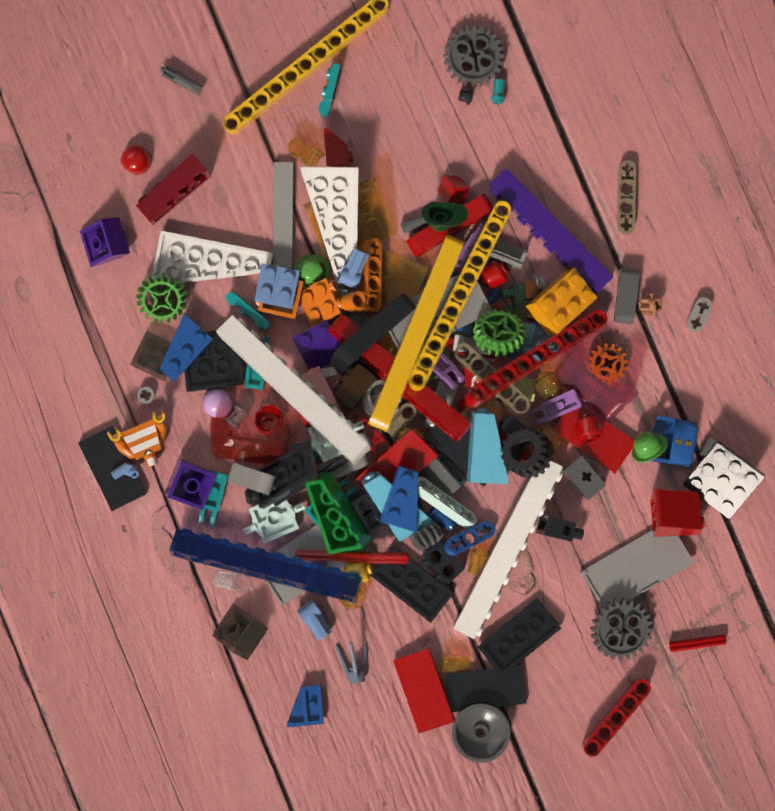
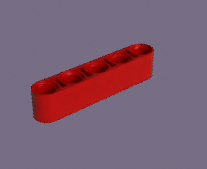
M484 193L463 205L468 210L467 220L463 224L450 227L443 232L435 231L429 226L409 238L406 243L415 258L443 243L447 234L454 236L489 215L494 207L487 195Z
M643 678L635 679L584 739L582 749L588 756L595 757L600 754L649 695L651 686L648 681ZM644 682L646 689L640 693L637 691L636 686ZM628 697H632L634 701L631 707L624 706V700ZM615 712L621 714V719L618 722H613L611 719ZM603 727H607L609 730L606 737L599 735V731ZM590 742L596 743V749L593 752L587 751V745Z

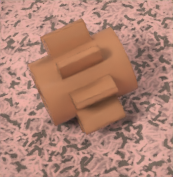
M644 293L645 297L639 300V309L644 311L643 315L657 316V312H660L663 306L661 298H658V294Z

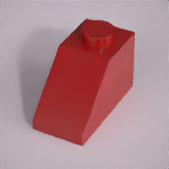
M324 128L326 166L350 167L349 162H353L352 151H348V145L332 131Z

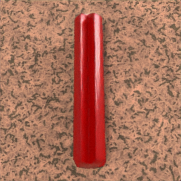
M720 634L669 642L670 652L725 645L726 636Z

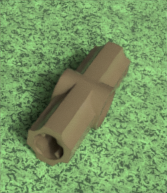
M407 401L393 415L387 433L395 438L420 411ZM404 408H412L414 414L411 417H405L402 413Z

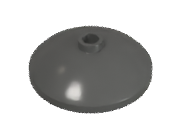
M473 704L463 709L455 718L452 726V739L457 751L463 757L473 762L485 763L498 758L505 751L510 740V727L504 714L494 706ZM479 728L484 730L482 735L477 734Z

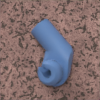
M123 463L111 471V474L115 480L123 475L137 478L140 475V469L136 465Z

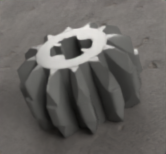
M435 521L419 529L417 533L415 532L410 535L412 544L418 551L431 547L443 537L442 530Z

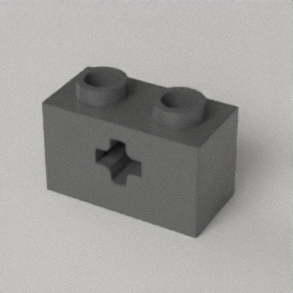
M580 456L562 471L583 497L589 500L606 486L604 483L606 479L599 471L596 473L593 470V463L587 456L585 458ZM582 472L590 474L588 477L590 481H583L581 479L583 477Z

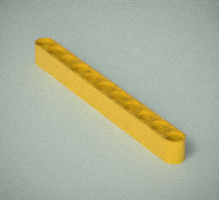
M370 0L229 113L223 120L226 132L231 135L238 134L383 18L389 10L388 0ZM377 3H383L385 7L384 9L379 10L375 8V5ZM367 14L370 16V20L364 22L360 17ZM353 26L356 30L353 33H347L346 28ZM334 38H339L341 40V43L338 45L331 44V40ZM319 50L326 51V55L323 57H318L316 55V52ZM308 61L312 65L310 68L304 69L301 67L303 62ZM294 73L297 77L295 80L289 81L287 80L288 74ZM275 85H280L282 90L275 93L272 91V88ZM260 97L267 98V102L263 105L258 104L257 100ZM245 109L252 110V114L250 116L246 117L242 115ZM234 120L238 124L235 128L231 129L227 125L230 121Z
M499 201L494 206L410 374L409 386L411 389L420 391L426 386L511 213L509 203ZM504 209L507 214L500 215L497 210ZM495 225L498 227L499 230L497 232L490 231L489 226ZM482 242H488L490 244V248H482L480 244ZM475 258L480 259L482 264L474 265L472 260ZM470 275L474 280L466 282L463 277ZM462 292L465 294V298L458 299L455 294ZM454 309L456 310L457 314L455 316H449L447 314V310ZM444 325L449 331L441 333L438 327ZM433 342L438 343L440 349L432 350L430 344ZM427 359L432 363V365L430 367H424L422 366L421 361ZM417 376L421 377L423 383L417 385L412 379Z
M448 234L446 235L368 424L387 432L465 241Z

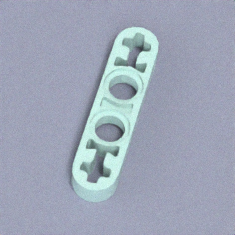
M418 477V496L465 529H469L476 524L477 517L472 511L427 479Z

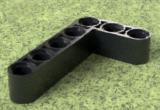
M403 292L335 351L329 363L341 376H344L351 366L356 364L359 357L413 312L417 306Z

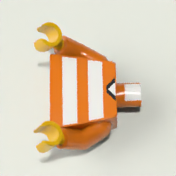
M161 409L162 414L160 416H155L153 411L152 420L121 433L115 427L116 434L110 435L107 432V435L114 442L119 452L129 459L135 458L136 461L144 458L148 468L159 463L155 453L161 450L166 440L167 429L164 411Z

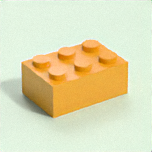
M572 268L564 271L525 307L546 334L551 336L564 329L595 301L597 296L577 270Z

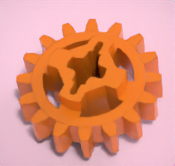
M604 343L603 348L600 345L596 346L597 352L595 350L591 351L593 357H587V360L591 361V363L586 365V367L592 369L589 375H595L594 381L599 378L600 384H603L605 380L608 385H611L612 380L616 383L619 382L618 376L624 378L622 371H628L624 364L629 363V361L623 359L627 354L620 353L621 347L617 350L614 349L615 344L608 347V344ZM605 351L612 352V353H614L616 356H614V357H613V356H610V355H608L607 352H605ZM599 356V365L595 366L596 357ZM604 359H606V361L615 360L610 365L611 369H609L608 366L600 368L605 363ZM620 361V368L616 372V363ZM599 372H606L610 377L603 376Z

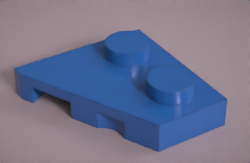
M321 685L301 686L287 722V728L324 724Z

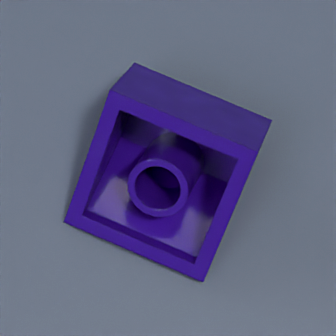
M119 217L100 219L80 231L90 267L120 259L130 253Z
M327 320L292 337L308 369L318 366L322 368L330 364V359L340 347L337 340L328 331L330 326Z
M178 458L164 494L167 498L203 510L217 474Z

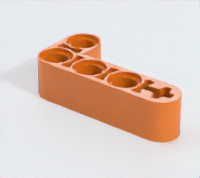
M377 238L361 241L357 245V249L369 254V257L361 272L362 277L356 292L345 294L341 298V306L345 311L367 314L377 311L381 307L382 244Z

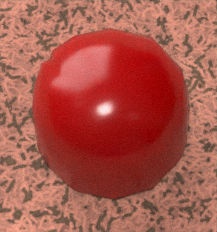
M140 145L128 146L122 152L120 158L124 169L134 175L146 173L152 163L150 153Z
M264 404L256 412L254 424L257 430L264 435L275 434L283 426V414L276 405Z

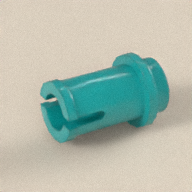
M493 80V94L490 97L493 104L501 105L505 101V80Z

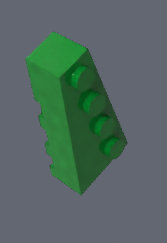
M332 472L318 474V477L305 485L328 553L334 554L363 549L372 539Z

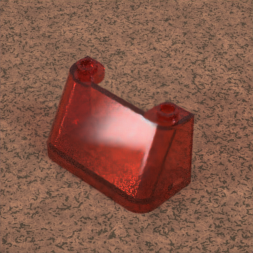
M211 417V452L215 457L267 465L289 449L291 429L288 427L275 426L269 431L267 440L233 436V431L230 430L229 423L225 419Z

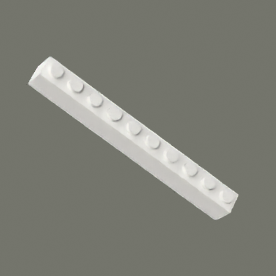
M232 315L216 331L219 337L355 465L371 449L368 444L370 440L363 433L359 435L354 431L356 427L349 420L345 422L341 418L342 414L335 407L331 409L323 395L319 394L317 396L313 392L314 387L308 381L304 383L299 379L301 375L294 368L290 370L286 366L288 363L280 355L276 357L272 353L274 350L269 344H262L259 341L260 336L254 330L250 332L246 328L247 324L240 317L236 319Z
M552 461L549 462L550 468L544 469L545 473L543 475L538 473L539 477L534 478L532 476L529 479L453 626V629L472 639L481 635L484 626H482L484 619H489L493 611L491 608L493 602H498L502 594L499 591L502 584H507L511 576L508 574L511 567L515 568L520 559L517 557L519 551H524L528 543L526 538L529 532L532 534L537 526V523H535L537 516H542L546 508L544 506L546 499H551L555 491L552 488L555 481L559 482L564 472L561 471L563 467Z

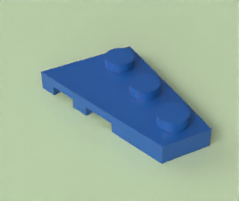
M183 314L160 370L176 382L213 339L188 316Z
M398 466L379 519L381 522L417 533V471Z

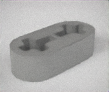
M699 298L694 303L686 323L689 331L696 333L704 328L712 310V302L708 298ZM704 301L706 302L705 306L708 307V309H704L700 314L699 311L701 307L698 306V303L701 304ZM698 316L700 317L698 320V324H700V327L697 326L694 329L691 321L696 320Z

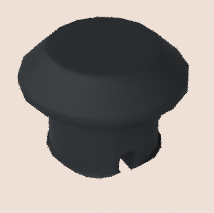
M471 89L468 91L460 90L458 100L469 105L472 101L473 91Z
M247 488L245 490L246 502L251 505L252 502L258 501L257 496H255L256 491Z

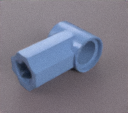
M353 248L346 266H343L337 282L356 289L369 254Z
M311 600L297 610L305 624H308L318 641L332 632L314 600Z

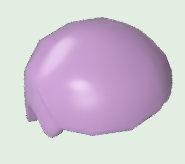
M213 389L205 394L202 404L207 414L215 418H221L229 414L233 401L226 391Z

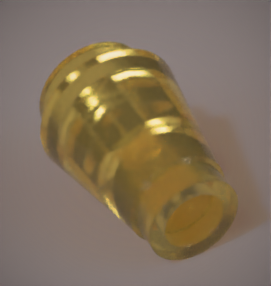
M475 546L474 549H471L468 573L478 576L489 558V550L480 546Z
M452 654L441 656V670L447 673L470 667L468 656Z

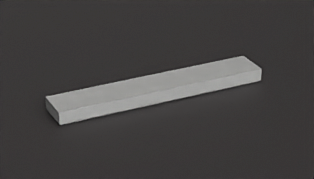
M274 162L273 266L292 269L293 162Z

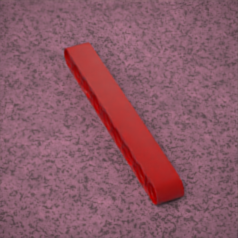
M602 310L591 312L473 385L465 395L466 403L471 407L481 405L595 334L607 323L606 313ZM593 318L597 319L599 321V324L596 323ZM579 327L582 328L585 333L581 332L579 330ZM564 337H567L570 342H567ZM549 346H552L555 351L550 350ZM534 355H537L540 358V361L536 360L534 358ZM518 364L523 365L525 370L520 369ZM503 374H507L510 380L506 379ZM488 383L493 384L495 389H491ZM472 393H477L479 395V399H476L472 395Z
M340 315L328 328L329 333L341 344L360 330L355 323L344 315ZM376 343L359 357L364 364L386 382L395 361L391 354ZM414 377L412 379L413 382L417 385L423 383L417 377ZM408 379L402 396L450 438L459 441L470 429V423L427 385L420 391L411 389Z

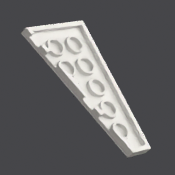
M300 166L337 281L343 266L347 264L353 248L357 249L358 167Z
M161 231L151 277L154 279V273L161 277L162 272H165L166 278L169 277V274H173L171 280L174 281L178 277L179 282L177 284L260 274L262 263L272 264L273 253ZM159 284V285H155V286H153V287L165 286V285Z

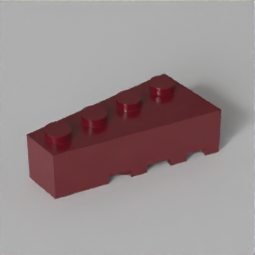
M191 153L163 181L157 183L148 195H143L137 201L138 204L136 206L148 221L154 225L211 176L196 156Z

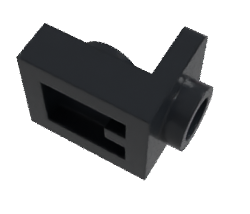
M513 414L510 416L505 415L499 422L501 425L499 429L505 435L508 433L512 434V430L515 428L519 430L521 426L526 427Z

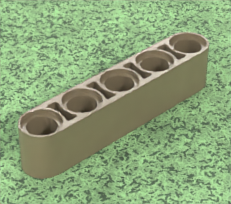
M462 343L456 347L455 358L480 381L485 379L487 375L497 371L470 345ZM466 348L469 355L462 358L458 355V350ZM473 362H482L483 369L480 371L474 370ZM488 383L491 389H495L493 384ZM514 385L509 387L512 391L511 396L505 397L501 392L496 395L517 414L525 413L530 407L529 399ZM517 400L525 401L526 408L524 410L517 409Z

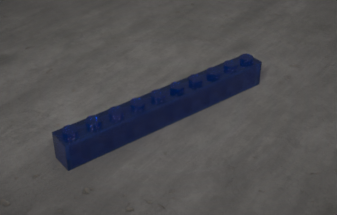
M182 528V530L176 529L169 549L173 557L357 604L363 584L362 576L354 571L343 572L338 567L331 566L328 568L318 562H304L299 557L289 558L280 552H274L273 554L260 547L254 549L244 543H230L225 538H211L206 533L195 534L192 530Z

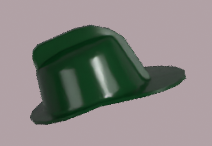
M431 202L424 206L422 217L430 228L443 232L450 227L463 224L467 220L468 210L459 203Z

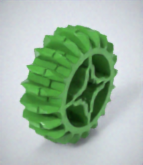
M162 272L161 277L154 273V279L149 275L147 276L148 282L142 280L141 285L143 287H138L137 289L140 292L136 294V298L139 299L137 306H143L140 309V313L146 311L145 318H149L151 315L152 322H155L156 318H158L159 324H162L163 319L170 323V317L173 320H177L176 314L182 316L183 311L181 309H186L187 307L184 304L188 302V298L185 297L187 290H181L184 287V283L178 285V277L174 281L171 280L173 274H169V277L166 278L165 272ZM159 284L167 285L165 289L154 288L153 286ZM172 290L175 291L178 298L176 305L169 296ZM147 291L151 293L155 300L152 306L147 301ZM166 294L165 301L158 302L159 295ZM160 307L171 309L169 311H157Z
M502 308L500 312L494 309L493 313L487 310L485 315L481 314L480 318L475 322L473 329L474 341H476L477 347H481L482 352L487 350L488 355L494 353L497 358L499 354L505 357L506 353L512 356L514 351L518 352L524 343L526 336L525 325H522V319H518L517 314L511 315V311L506 313Z

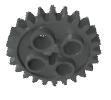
M476 25L473 26L472 30L466 26L465 32L459 28V35L453 33L452 38L454 40L448 39L447 43L450 46L444 47V50L448 52L443 54V58L448 59L444 61V65L450 66L447 68V73L453 72L451 78L458 77V84L462 80L465 81V87L469 82L472 88H474L477 82L480 87H482V81L489 84V77L495 80L494 72L500 74L501 70L498 67H503L504 64L500 61L505 58V55L500 54L504 51V47H498L501 44V40L495 41L497 35L490 36V29L483 32V26L479 30L476 29ZM469 40L472 41L474 55L477 56L476 63L479 72H476L474 59L473 57H471V48L468 42ZM482 41L486 47L479 49L476 47V43ZM459 46H465L468 51L466 53H460L458 52L457 48ZM486 59L490 62V66L483 67L480 62ZM469 64L472 70L466 72L462 69V66Z
M621 598L620 603L614 599L612 605L607 601V608L600 606L602 612H595L598 618L591 620L595 624V626L590 627L591 631L595 632L590 635L592 639H596L593 641V644L598 646L599 652L603 651L605 657L610 654L612 660L617 656L622 661L624 655L629 660L630 654L637 657L636 651L643 652L641 646H648L645 640L652 639L648 634L653 632V629L649 627V625L653 624L648 619L650 614L645 612L646 609L643 606L640 607L638 602L633 604L630 598L627 603L624 598ZM612 617H617L615 622L609 623ZM635 617L634 622L628 623L629 618ZM615 635V639L608 642V638ZM631 635H634L633 640L627 642V638Z

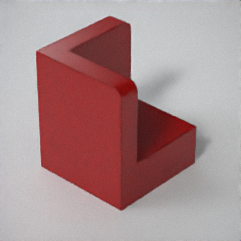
M443 175L438 193L447 203L464 204L470 188L459 176Z

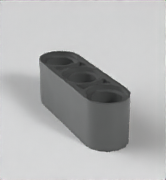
M620 268L614 322L634 323L640 270Z

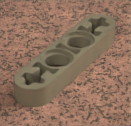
M625 160L618 168L617 230L622 235H629L635 228L636 165L630 160ZM626 165L632 168V171L628 174V178H633L632 180L621 179L626 177V171L622 170ZM624 183H629L632 186L630 193L622 191L621 187ZM629 202L632 206L631 211L624 212L621 209V204ZM621 215H632V218L628 217L627 219L628 225H631L627 231H625L624 227H621L625 222V217L621 218Z

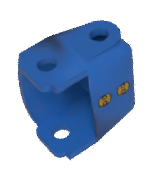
M655 416L656 422L652 432L665 436L668 445L666 450L660 456L651 460V462L691 467L695 453L698 423Z

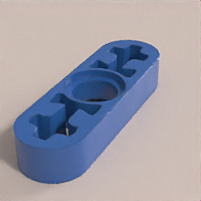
M489 521L473 526L449 538L444 544V550L451 556L462 553L490 539L495 534V526ZM484 528L489 529L488 533H483L479 536L478 533ZM465 535H473L474 543H468ZM461 542V545L451 549V544Z

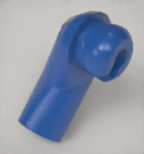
M498 290L489 291V296L486 297L489 305L499 301Z

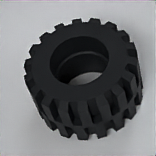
M521 426L519 430L513 429V433H508L506 435L508 437L507 440L502 442L504 447H501L500 452L503 453L501 455V459L505 461L503 464L510 471L521 477L531 479L532 476L534 478L539 477L538 473L543 475L545 473L544 469L550 468L549 462L553 461L554 458L551 456L554 453V449L551 448L553 446L552 442L548 440L549 438L532 427L527 426L526 428ZM533 443L534 452L532 456L522 462L520 457L522 449L526 445Z

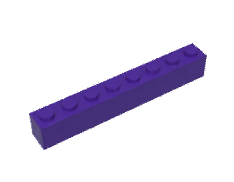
M507 168L490 183L489 188L491 190L489 192L496 199L500 198L502 201L509 203L511 212L513 211L517 215V221L523 226L527 225L531 229L529 231L535 239L539 238L544 243L543 247L549 253L553 252L557 256L556 260L563 267L566 265L569 269L575 268L595 295L613 278L591 253Z

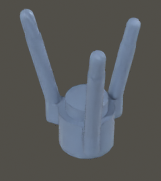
M349 642L353 666L350 667V671L340 647L336 645L335 648L345 670L346 679L349 678L350 684L364 682L365 675H367V645L363 647L361 669V666H357L353 643Z

